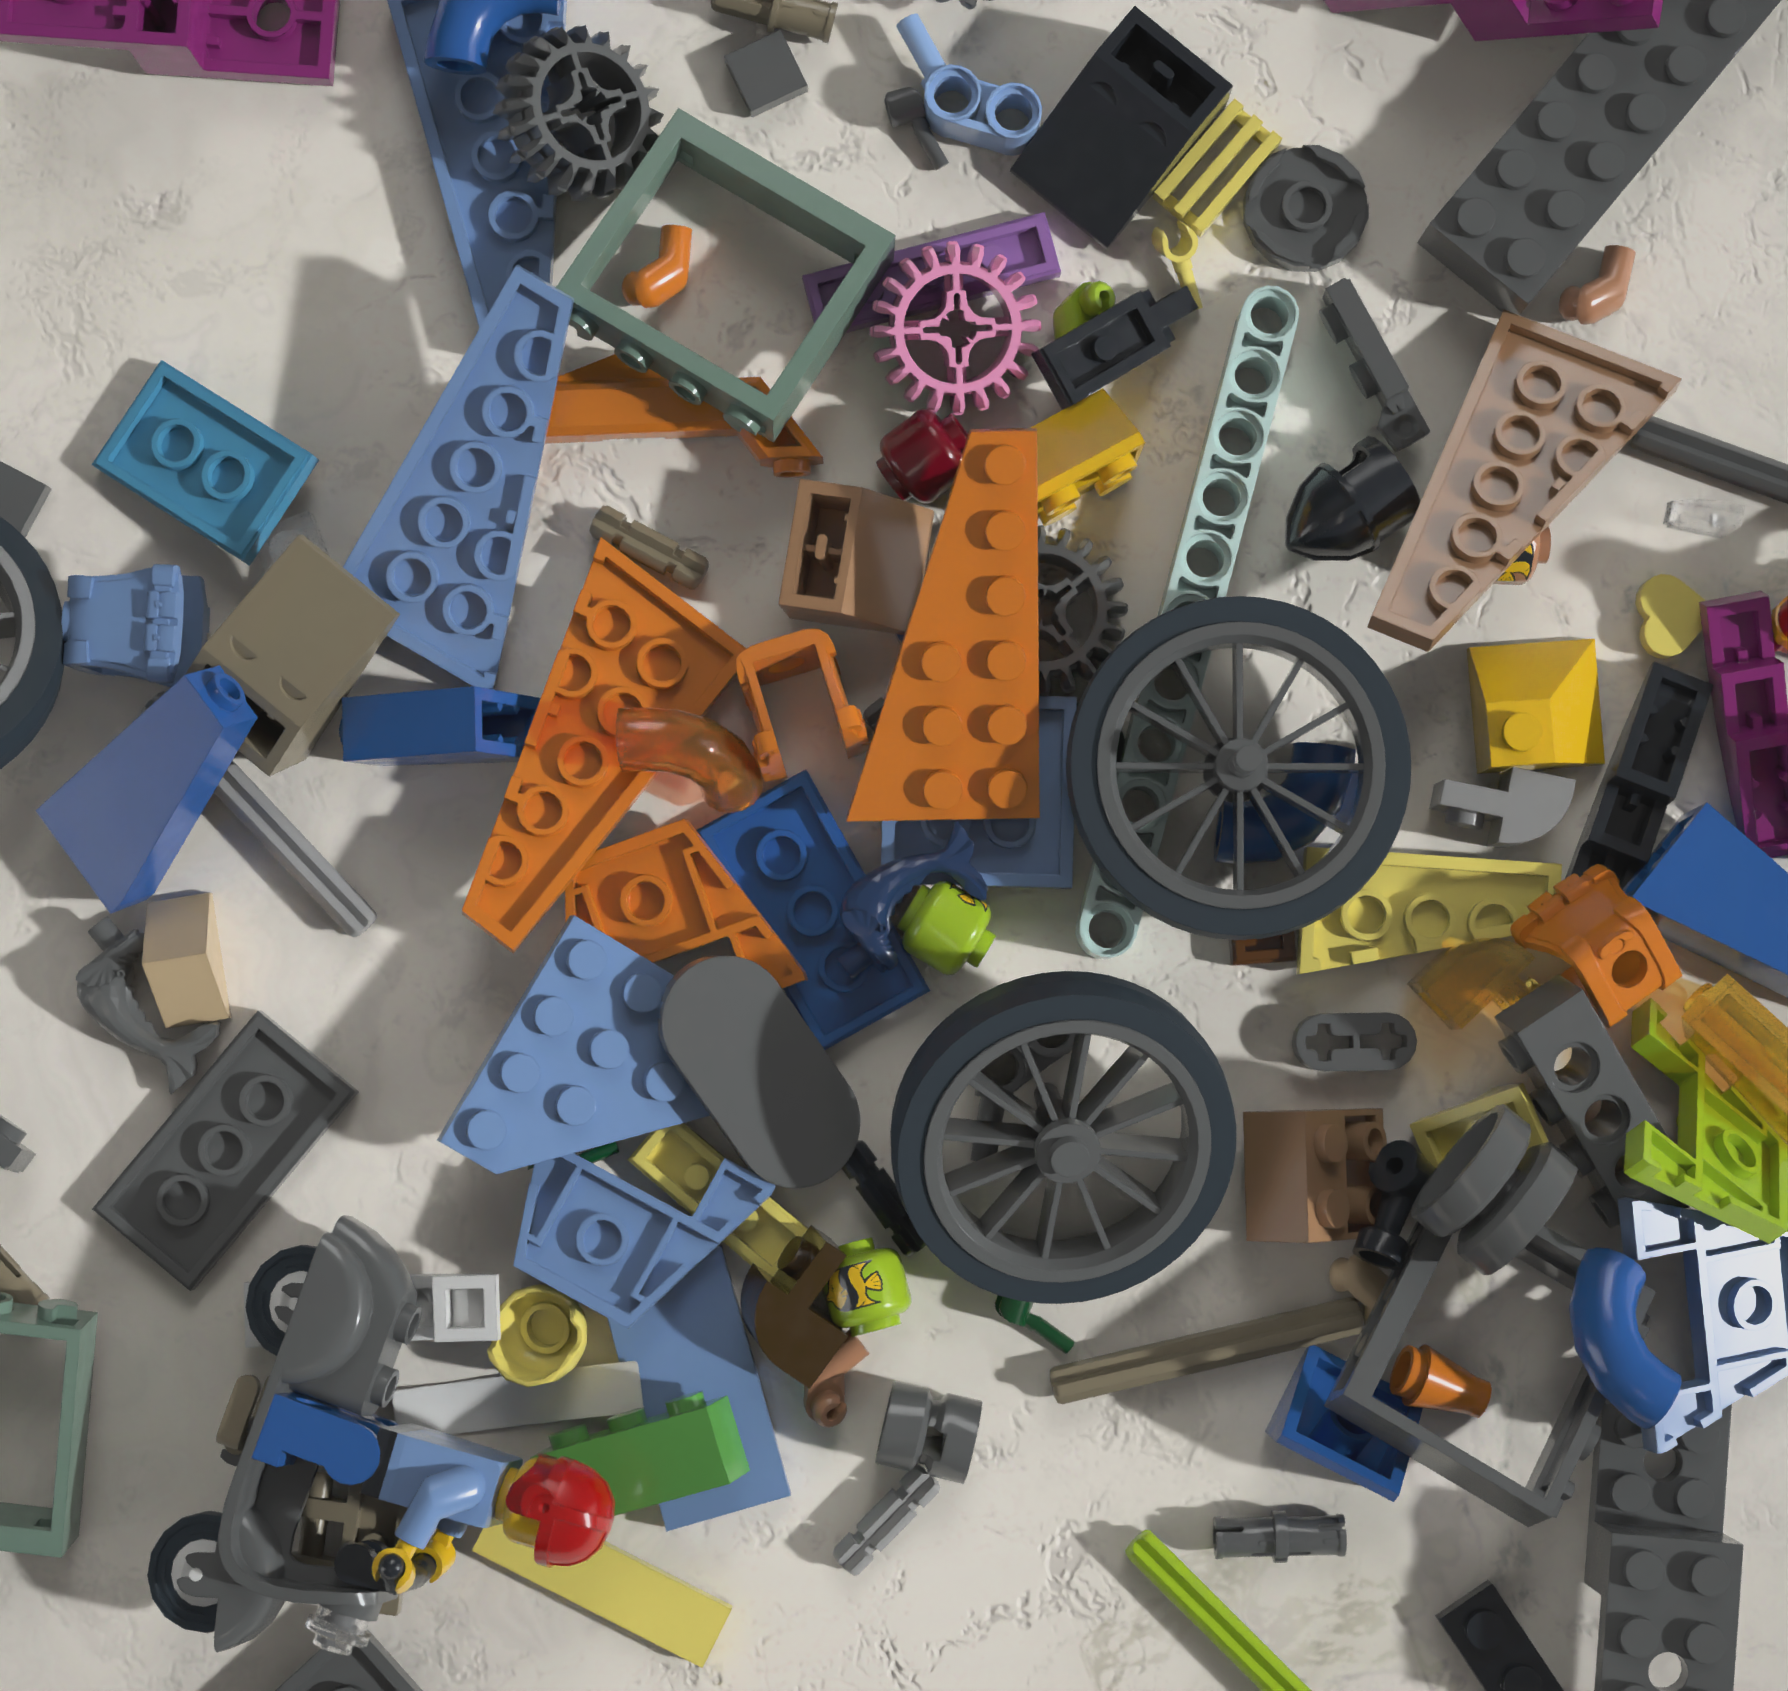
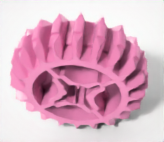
M957 241L946 243V262L939 263L937 254L932 246L923 247L921 249V257L926 268L919 271L914 262L909 258H903L899 262V266L909 280L904 285L891 277H885L882 281V286L887 291L897 295L893 304L874 300L871 308L873 311L889 314L888 326H870L869 335L875 338L889 337L890 347L874 352V359L876 362L881 363L895 358L899 364L888 372L885 380L888 384L894 385L906 376L911 378L912 382L908 385L903 395L904 399L909 402H914L924 388L930 390L926 401V409L934 413L938 412L941 407L944 395H950V408L954 415H963L965 410L964 395L968 394L972 395L973 402L978 410H986L989 408V400L984 389L989 386L993 388L998 396L1006 399L1011 395V391L1001 377L1008 372L1017 379L1025 380L1028 375V371L1023 366L1013 362L1017 353L1032 357L1031 354L1039 350L1033 344L1021 342L1022 331L1036 332L1041 330L1040 320H1022L1020 310L1032 308L1037 304L1036 296L1029 294L1015 299L1012 293L1013 290L1023 284L1025 276L1022 272H1016L1011 274L1006 280H1001L998 276L1005 268L1007 258L1001 254L996 255L987 268L980 266L984 256V246L980 244L972 245L968 253L967 262L960 261V247ZM963 275L980 281L992 291L1001 305L1004 317H980L972 312L968 306L966 291L963 288ZM944 276V291H942L941 306L937 313L923 320L904 321L908 306L916 293L930 281ZM954 302L955 310H958L960 320L970 322L973 325L987 326L985 330H971L969 337L961 336L964 343L956 346V353L955 348L952 347L950 337L940 335L937 332H923L925 327L939 326L941 320L949 321L946 314L954 310ZM1005 336L1002 348L994 362L981 374L966 380V367L969 366V353L973 345L984 338ZM905 340H931L938 344L943 353L944 365L947 366V382L934 379L922 371L911 358Z

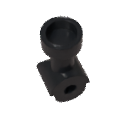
M1405 1140L1392 1141L1380 1150L1375 1162H1370L1368 1171L1370 1180L1382 1192L1374 1227L1367 1226L1360 1229L1352 1250L1353 1254L1361 1260L1390 1270L1402 1269L1409 1246L1406 1240L1399 1235L1417 1195L1435 1170L1434 1166L1410 1142Z

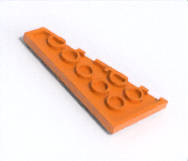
M970 429L946 503L941 525L929 556L918 597L914 604L884 697L879 719L868 747L857 788L847 813L846 822L1040 818L1037 429Z
M600 537L583 589H581L564 640L556 655L526 736L514 774L511 776L504 795L503 804L462 908L463 916L513 954L737 676L736 660L738 655L746 649L602 537Z

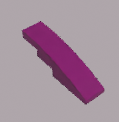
M1760 590L1699 602L1709 683L1713 684L1711 697L1736 828L1770 858L1788 855V702L1784 663L1775 657L1769 595Z

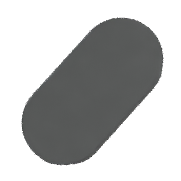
M724 955L705 956L684 966L673 976L663 994L660 1019L658 1018L659 1038L667 1056L735 1152L752 1172L764 1180L781 1187L806 1188L820 1184L834 1176L847 1163L858 1141L860 1133L858 1102L851 1087L783 989L766 969L753 961L741 957Z

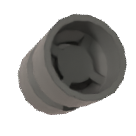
M894 1380L883 1421L875 1463L906 1471H911L920 1463L925 1465L929 1476L964 1484L973 1455L983 1402L947 1393L938 1401L932 1399L929 1388ZM928 1426L943 1433V1436L926 1437Z

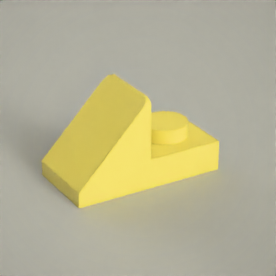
M1524 1083L1497 1086L1473 1100L1420 1118L1410 1124L1422 1155L1434 1168L1439 1165L1450 1149L1483 1115L1501 1104L1508 1106L1530 1124L1531 1137L1527 1150L1532 1146L1549 1142Z

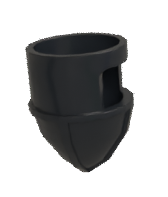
M1367 436L1355 444L1352 449V461L1340 471L1326 463H1321L1314 468L1299 485L1286 516L1285 546L1288 551L1313 561H1349L1375 551L1379 548L1380 542L1413 520L1421 502L1420 497L1408 473L1386 445L1375 437Z

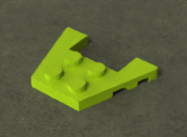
M1650 998L1632 1011L1630 1047L1679 1085V1112L1676 1119L1678 1142L1675 1144L1644 1120L1626 1133L1624 1173L1648 1187L1770 1244L1788 1232V1145L1733 1085L1725 1091H1722L1705 1073V1054L1690 1038L1681 1045L1660 1023L1668 1014L1657 1002Z

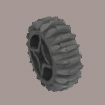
M586 25L575 26L567 31V33L562 27H555L544 33L543 38L541 36L539 38L534 36L525 42L521 49L522 53L518 52L509 58L505 65L509 74L499 79L495 87L506 99L497 103L492 113L508 120L509 125L499 131L497 139L514 141L517 150L512 153L509 163L519 164L525 160L531 167L528 172L527 182L537 183L547 177L548 195L559 196L568 189L572 201H583L590 197L591 194L595 199H603L613 194L615 189L622 190L659 137L651 127L659 124L664 116L663 113L650 108L648 102L657 96L659 88L644 87L640 77L644 76L648 65L637 64L632 67L627 62L631 45H620L611 50L609 31H600L590 38ZM548 74L551 83L550 86L546 87L549 95V107L546 112L542 113L541 90L545 77ZM576 108L580 111L581 114L590 111L596 112L591 116H586L582 119H580L577 116V114L565 117L562 116V114L566 113L567 111H573ZM614 115L615 137L612 148L609 151L607 142L612 139L608 125L610 117ZM557 140H559L565 146V148L561 146Z
M1038 525V563L1055 565L1073 574L1069 579L1066 577L1055 585L1038 583V598L1041 600V605L1044 598L1053 603L1065 594L1059 599L1051 616L1055 627L1052 624L1043 626L1042 619L1038 626L1039 638L1049 643L1054 650L1058 649L1064 656V658L1054 661H1039V696H1049L1051 691L1050 678L1058 677L1060 687L1065 694L1072 693L1075 690V680L1072 675V671L1075 669L1083 679L1088 682L1096 672V668L1089 658L1092 656L1098 661L1103 662L1112 652L1111 648L1102 643L1101 640L1122 641L1125 635V629L1108 622V618L1125 616L1128 612V605L1121 601H1108L1107 599L1108 596L1121 591L1124 586L1121 578H1112L1104 582L1099 578L1112 564L1108 556L1100 557L1090 565L1085 559L1090 554L1093 542L1087 538L1084 539L1076 553L1066 549L1070 539V530L1065 528L1060 529L1055 545L1045 544L1046 530L1043 525ZM1087 590L1093 607V626L1089 638L1080 646L1072 635L1073 629L1066 620L1065 610L1075 602L1076 597Z

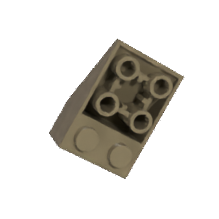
M301 534L293 540L203 645L186 674L220 665L226 674L240 684L245 693L246 702L258 718L238 752L270 777L307 759L342 705V697H347L400 616V613Z

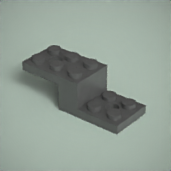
M1604 1404L1596 1424L1602 1428L1593 1452L1584 1583L1601 1595L1594 1691L1734 1690L1744 1545L1723 1533L1732 1404L1722 1410V1417L1705 1428L1696 1426L1676 1439L1678 1445L1673 1448L1676 1455L1675 1467L1669 1475L1659 1479L1651 1478L1645 1470L1644 1458L1648 1450L1643 1449L1641 1427L1627 1419L1613 1404ZM1671 1652L1677 1654L1681 1661V1673L1677 1681L1668 1687L1654 1686L1648 1674L1651 1661L1661 1653Z

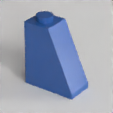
M476 686L342 697V719L339 725V737L343 745V762L375 766L518 762L541 698Z

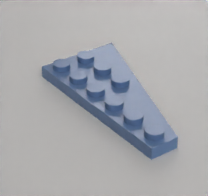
M516 265L343 566L349 573L400 613V616L388 632V637L468 684L495 690L574 298L519 265Z

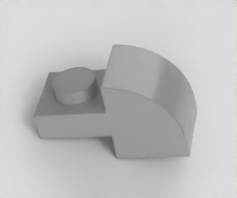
M1516 767L1501 772L1497 790L1444 779L1434 784L1429 809L1446 812L1445 823L1463 828L1481 830L1483 829L1484 820L1490 821L1491 825L1486 847H1512L1541 837L1560 822L1572 801L1576 780Z

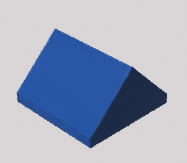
M1316 1345L1308 1346L1265 1432L1275 1442L1394 1502L1400 1494L1410 1457L1324 1406L1346 1361ZM1380 1379L1372 1397L1419 1424L1423 1408L1405 1406L1402 1403V1397L1391 1393L1390 1383Z

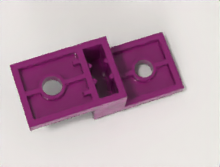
M0 0V41L129 50L146 74L333 86L340 0ZM270 3H282L290 8L288 22L277 31H266L257 25L259 12Z

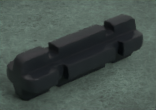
M859 1140L851 1157L841 1169L849 1180L854 1177L859 1185L856 1186V1190L885 1230L890 1227L894 1235L891 1238L903 1255L907 1257L912 1256L927 1245L918 1235L902 1205L894 1181L884 1167L879 1169L874 1163L877 1161L876 1156L864 1141Z

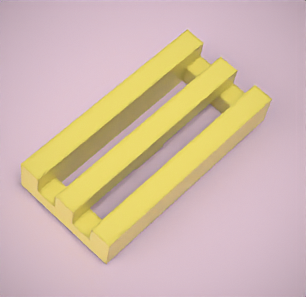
M1235 98L1161 183L1152 197L1174 217L1195 231L1198 237L1205 233L1252 178L1255 170L1270 157L1282 141V137L1274 130L1270 133L1262 126L1263 121L1253 114L1252 117L1243 110L1244 106ZM1233 123L1236 124L1241 130L1182 199L1178 201L1173 197L1172 194L1228 128ZM1251 138L1254 139L1260 146L1199 217L1196 216L1190 209Z

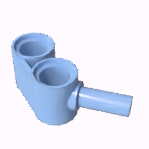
M915 13L902 19L896 27L924 76L921 85L925 91L924 108L926 120L931 130L944 138L961 141L1003 155L1015 156L1021 154L1040 128L1042 105L1039 96L1034 90L1022 83L1010 82L1000 86L978 80L971 70L961 65H946L919 15ZM956 91L963 94L969 104L962 111L950 113L942 110L935 100L944 92ZM1009 108L1018 109L1028 117L1029 124L1023 129L1016 131L1007 130L997 122L996 116L1002 110Z

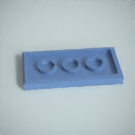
M718 1245L629 1329L607 1318L619 1362L636 1361L638 1363L646 1417L649 1418L666 1413L665 1402L689 1393L703 1391L705 1401L728 1395L750 1471L731 1484L660 1503L659 1507L666 1532L791 1496V1489L723 1246Z

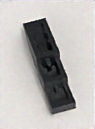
M1655 661L1650 665L1599 786L1565 878L1573 873L1581 877L1584 875L1583 872L1590 867L1601 864L1616 874L1619 885L1623 889L1638 869L1649 862L1667 805L1676 798L1713 684Z

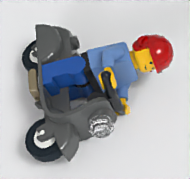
M341 1216L336 1222L332 1233H325L320 1239L318 1246L299 1245L280 1250L260 1265L249 1284L245 1308L250 1330L261 1346L277 1356L271 1374L265 1380L260 1396L261 1383L256 1376L243 1375L237 1379L218 1429L216 1442L224 1445L226 1448L222 1449L220 1457L227 1464L237 1466L224 1503L223 1513L205 1511L182 1517L162 1533L151 1552L147 1577L152 1599L164 1617L179 1627L203 1633L214 1632V1649L217 1653L257 1637L273 1623L285 1601L319 1604L316 1614H309L305 1623V1627L315 1633L313 1643L316 1646L341 1655H351L354 1646L367 1647L371 1634L366 1631L370 1621H377L382 1604L397 1599L398 1594L420 1588L428 1580L429 1583H433L447 1572L454 1564L456 1558L452 1541L454 1537L462 1538L468 1525L489 1528L503 1524V1532L510 1541L533 1548L534 1561L538 1565L551 1568L553 1565L573 1566L588 1561L602 1549L611 1531L614 1521L615 1499L609 1483L596 1469L576 1459L566 1456L556 1458L539 1453L538 1457L531 1458L523 1464V1459L518 1456L413 1423L399 1425L395 1421L374 1414L379 1406L386 1407L393 1397L399 1380V1370L393 1367L402 1343L409 1344L417 1331L422 1308L416 1306V1289L408 1270L395 1249L377 1231L353 1216ZM319 1465L323 1466L329 1476L340 1484L355 1485L363 1483L361 1494L408 1508L395 1531V1535L399 1537V1540L394 1548H387L384 1543L375 1539L364 1540L359 1543L349 1541L339 1548L335 1557L334 1567L305 1564L295 1560L291 1553L295 1532Z

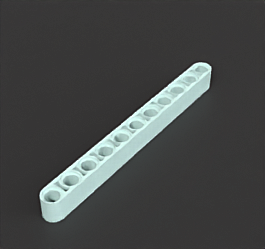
M1266 285L1255 289L1248 295L1235 321L1158 616L1194 602L1226 597L1298 324L1299 308L1296 300L1287 290L1279 286ZM1259 308H1268L1275 311L1281 319L1282 329L1273 334L1258 330L1252 322L1251 313ZM1243 368H1253L1259 371L1265 378L1266 390L1259 394H1248L1242 391L1236 383L1235 372ZM1227 428H1238L1244 431L1251 443L1250 451L1242 455H1232L1226 452L1220 444L1219 432ZM1211 488H1222L1228 491L1235 503L1234 512L1226 516H1216L1210 513L1204 505L1203 493ZM1196 548H1206L1212 551L1219 563L1218 573L1211 577H1200L1194 574L1188 567L1187 553ZM1211 651L1202 652L1182 660L1200 692ZM1153 679L1138 695L1135 702L1190 733L1196 706L1189 694L1186 692V695L1178 700H1167L1156 691ZM1131 714L1120 762L1182 763L1187 745L1138 716ZM1149 729L1159 730L1169 738L1171 753L1167 760L1152 762L1140 753L1138 737L1143 731ZM1117 772V785L1121 802L1125 793L1132 790H1140L1147 793L1153 799L1156 811L1172 802L1179 773ZM1169 812L1135 831L1140 840L1156 857L1158 856ZM1093 860L1076 922L1075 935L1079 946L1086 954L1096 959H1110L1123 954L1132 946L1137 936L1143 910L1121 894L1100 871ZM1107 912L1115 915L1120 920L1123 927V935L1115 947L1103 948L1095 944L1091 939L1089 923L1095 914Z

